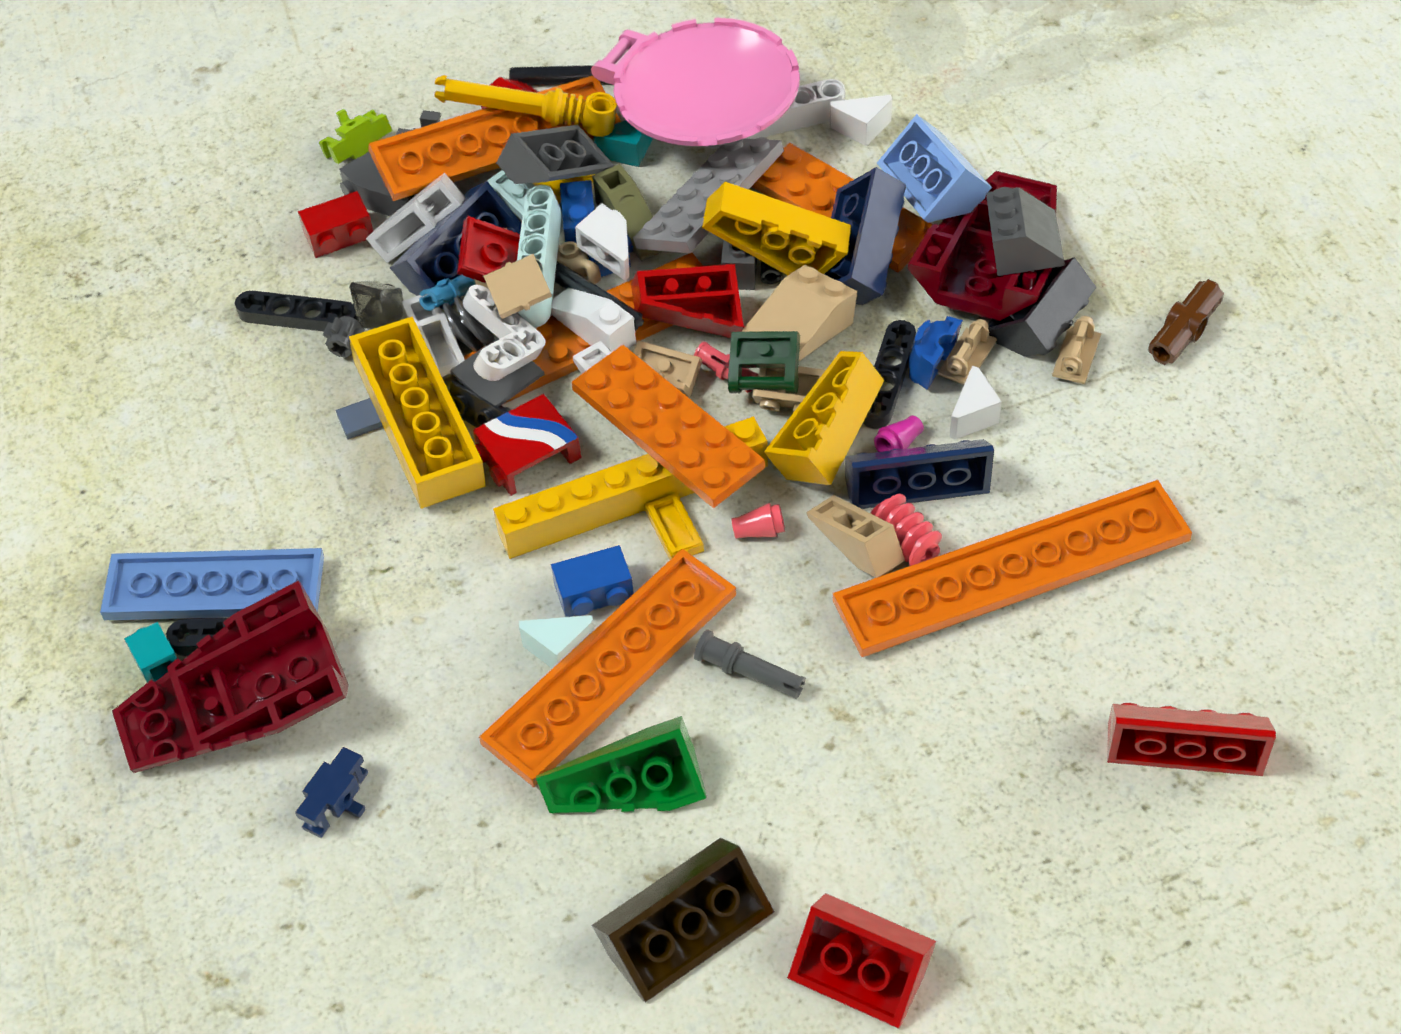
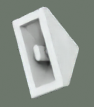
M891 95L830 102L831 129L865 146L891 122Z
M972 366L952 413L950 438L958 439L999 423L1001 400L978 367Z

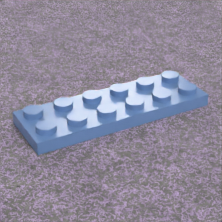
M322 548L111 554L100 613L103 620L230 617L236 612L298 580L318 612L324 553Z

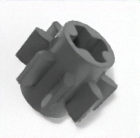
M335 317L333 323L328 322L323 336L327 338L325 345L336 356H353L349 336L362 333L364 329L352 317Z

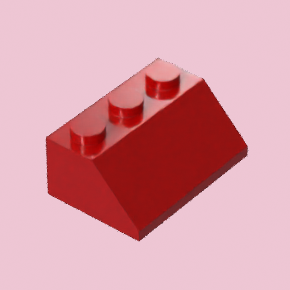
M825 893L810 908L787 979L899 1029L925 976L936 941Z

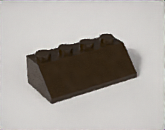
M719 838L592 924V927L609 958L642 1001L647 1002L775 911L740 846Z

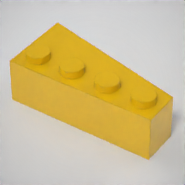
M724 182L707 198L702 228L780 272L790 275L803 265L815 268L818 272L825 274L848 254L851 225Z
M840 351L765 449L764 453L786 480L824 485L832 484L884 382V379L863 352Z

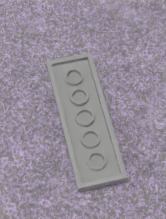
M765 137L756 139L744 138L722 144L633 237L636 248L691 253L709 233V231L702 228L707 198L724 182L749 190L784 152L781 140H768Z

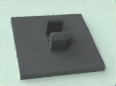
M496 338L495 340H493L492 342H490L488 345H490V344L494 343L495 341L499 340V338ZM482 349L450 370V373L468 390L497 407L545 375L544 371L531 361L500 380L489 381L484 379L474 369V362Z

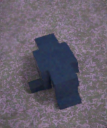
M343 747L331 764L325 761L322 763L302 792L305 799L295 812L298 819L305 821L301 826L303 830L322 838L330 827L324 814L327 809L337 818L341 816L343 811L358 818L362 816L365 806L353 800L360 789L359 784L362 783L369 773L367 769L361 767L364 762L362 755Z

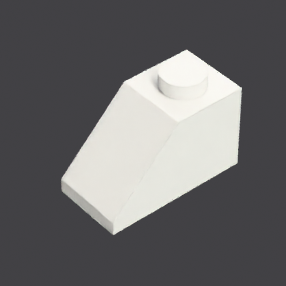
M601 203L575 227L577 247L626 281L630 277L626 220L620 212L611 210Z

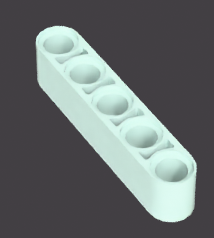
M537 185L531 188L525 196L517 261L534 254L553 297L562 211L551 187ZM552 297L530 306L529 310L523 309L518 314L534 328L540 327L549 320Z

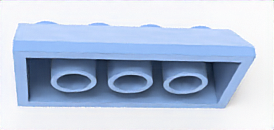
M917 114L877 162L884 172L906 184L904 197L928 223L971 213L992 188L942 132Z

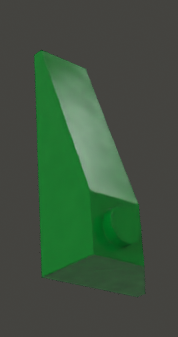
M682 716L640 730L536 776V781L549 813L596 812V810L621 809V812L634 811V809L671 811L707 798L695 749Z

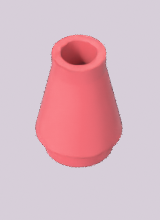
M768 503L739 517L731 518L736 539L743 537H777V533L785 532L784 520L779 504L771 506Z

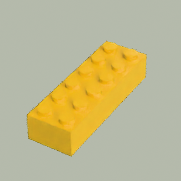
M413 316L349 336L354 364L420 509L486 487L483 461Z

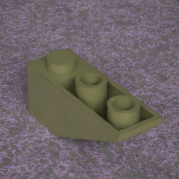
M618 164L593 175L595 203L598 206L602 203L611 210H616L623 215L626 220L627 235L631 240L633 252L640 261L663 252L636 248L633 237L644 227L645 223L651 220L653 215L636 183L622 165Z

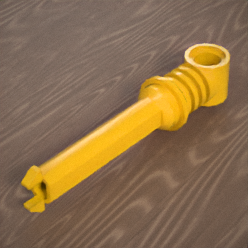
M442 75L435 79L436 85L445 86L444 92L435 91L434 97L443 103L447 100L539 115L546 122H551L552 127L564 124V121H567V125L570 126L572 122H575V125L578 126L582 123V128H585L589 134L598 137L607 136L614 130L617 103L613 96L604 92L592 93L587 96L586 100H583V95H579L578 99L575 98L576 94H571V97H568V93H564L558 87L556 91L550 90L546 94L448 79L447 75Z

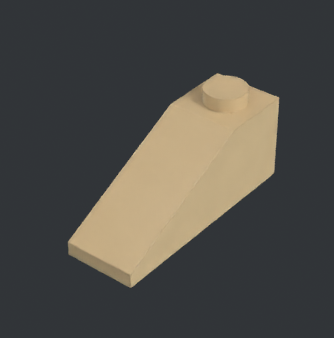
M835 495L806 512L808 518L857 568L875 578L890 573L894 567L905 561L892 524Z

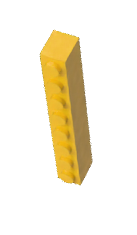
M754 416L724 426L765 459V467H768V457L764 453L768 447V441ZM645 454L495 507L493 511L499 537L509 559L643 512L645 511V503L676 492L679 498L694 492L653 457Z

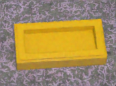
M677 492L644 504L645 512L669 560L681 549H684L692 556L704 552V544Z

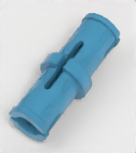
M462 275L452 280L448 278L443 279L435 287L425 289L420 293L421 296H424L419 298L420 304L425 310L429 311L445 303L452 305L455 303L454 298L456 296H465L472 285H476L474 279Z

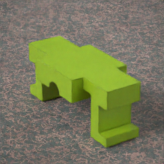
M341 109L336 112L341 126L335 129V131L342 139L338 141L328 136L321 140L319 145L325 158L328 159L332 156L334 162L339 164L349 157L356 160L368 153L369 143L378 141V139L390 133L392 128L387 116L382 113L377 116L373 109L363 116H356L352 120L349 119L346 110Z

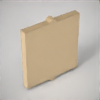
M534 254L514 263L508 262L505 267L484 276L502 319L523 309L529 310L530 306L552 297Z

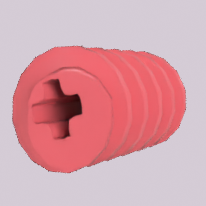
M896 494L877 504L870 513L894 526L906 562H909L910 566L937 557L940 553L938 544L942 539V534L939 531H932L933 525L929 521L923 522L924 516L921 512L914 513V505L906 503V497L903 494Z

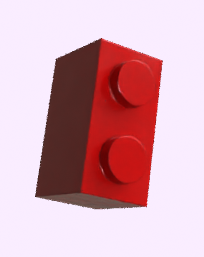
M358 191L298 211L304 235L315 258L366 241V238L373 232L370 215Z

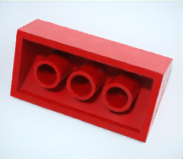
M1135 703L1112 704L1108 721L1107 763L1263 776L1276 739V730L1268 717L1255 716L1251 713L1227 714L1217 713L1209 709L1192 711L1180 710L1172 706L1157 708L1139 706Z

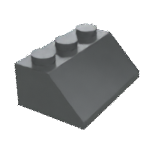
M578 125L512 133L496 162L505 172L507 178L513 181L514 184L549 182L592 175L615 166Z
M1002 187L993 192L986 193L998 276L1065 266L1054 209L1019 187Z

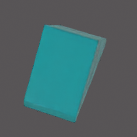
M625 120L616 123L613 132L603 137L594 136V143L610 161L639 167L654 138L638 131Z

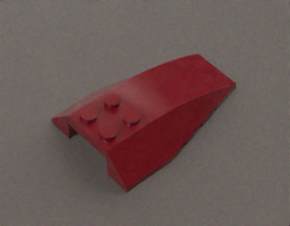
M995 171L985 180L992 187L988 192H993L1002 187H1019L1054 209L1056 213L1057 185L1000 171ZM985 196L982 202L977 204L971 213L942 219L939 225L933 224L927 230L908 263V270L936 304L946 306L952 310H961L980 315L983 318H992L999 321L1037 302L1053 269L1046 268L1002 276L997 275L987 196Z
M299 580L230 616L223 622L225 627L212 637L209 634L196 643L199 648L182 661L179 658L167 667L168 672L159 680L154 682L151 679L112 710L130 771L137 773L280 733L346 698L349 684L331 638Z

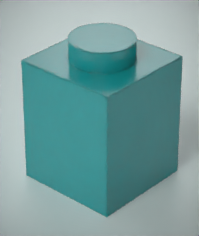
M158 622L140 628L135 633L124 638L146 683L151 679L154 682L159 680L168 672L167 667L177 659Z

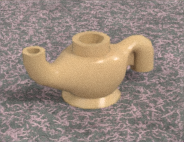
M565 242L558 246L557 261L584 278L588 275V280L594 284L601 281L598 266L589 260L587 253L577 247V243Z

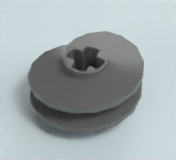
M456 296L454 301L460 316L457 315L449 303L443 304V309L449 320V327L459 342L466 344L472 351L477 352L480 348L484 347L483 344L488 345L495 340L494 334L464 308L463 300L459 296Z

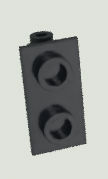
M451 381L449 393L461 418L476 428L511 410L509 407H503L502 405L497 407L468 390L463 384L460 385L455 381Z

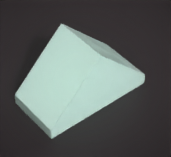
M592 615L519 621V629L523 647L553 669L594 631Z

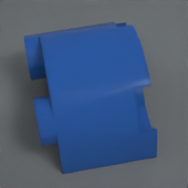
M947 316L945 321L930 323V320H927L918 328L909 360V378L911 381L921 385L926 390L929 389L939 371L936 369V366L940 360L946 361L957 343L963 320Z

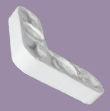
M472 285L463 299L462 304L464 308L499 338V340L484 347L474 362V369L478 375L489 381H497L535 360L545 346L544 336L518 313L502 319L488 288L481 285Z

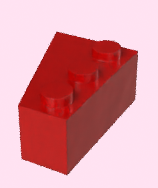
M735 264L637 271L631 283L634 309L642 313L643 318L731 338V332H741L744 328Z

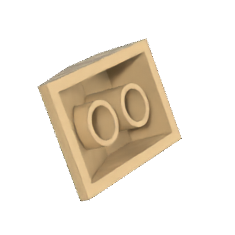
M803 265L782 280L741 332L798 331L801 335L800 361L853 324L857 291L840 281L818 272L815 268Z

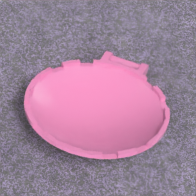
M715 18L714 23L696 24V19L672 24V30L659 35L653 32L647 36L632 30H625L619 36V42L603 60H598L591 68V72L596 79L614 85L613 92L617 107L622 116L634 128L654 139L684 146L726 144L747 138L764 130L776 122L789 109L797 95L800 82L799 65L792 49L788 50L782 44V39L778 35L759 25L730 18Z

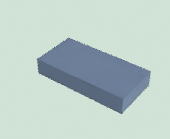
M370 398L336 410L347 440L383 427Z

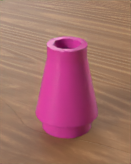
M911 415L907 419L880 428L874 438L876 450L884 452L892 449H907L916 437L924 431L923 423L917 416Z

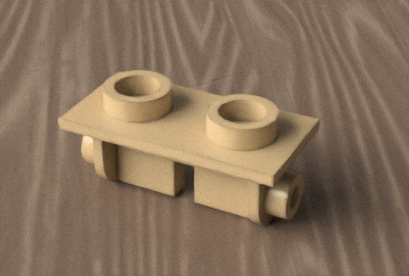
M1082 316L1076 320L1074 326L1067 330L1052 373L1053 377L1082 384L1086 383L1101 337V333L1094 331L1095 325L1091 317Z
M978 319L972 322L969 328L966 327L939 370L938 375L964 385L972 366L980 369L997 341V338L989 336V325L985 320Z

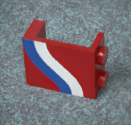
M544 393L473 430L475 447L483 463L488 465L493 481L498 487L503 485L510 496L517 493L514 476L559 452L569 464L581 459L579 437Z

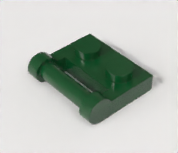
M731 332L728 371L729 393L740 394L742 390L754 389L785 390L786 393H797L799 388L798 365L801 336L799 332ZM742 368H785V376L742 377Z

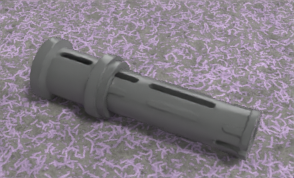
M707 629L704 631L695 648V660L701 662L704 659L722 667V672L726 674L740 673L792 696L794 699H797L803 690V687H800V685L805 684L806 677L799 676L744 651V647L740 643L734 642L731 644L717 638L711 630Z

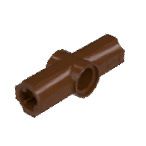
M1210 279L1199 281L1182 303L1177 301L1172 306L1165 319L1164 326L1149 343L1148 352L1151 353L1156 362L1162 365L1167 363L1173 364L1190 341L1194 343L1198 341L1207 326L1209 317L1223 301L1224 292L1219 288L1218 283Z

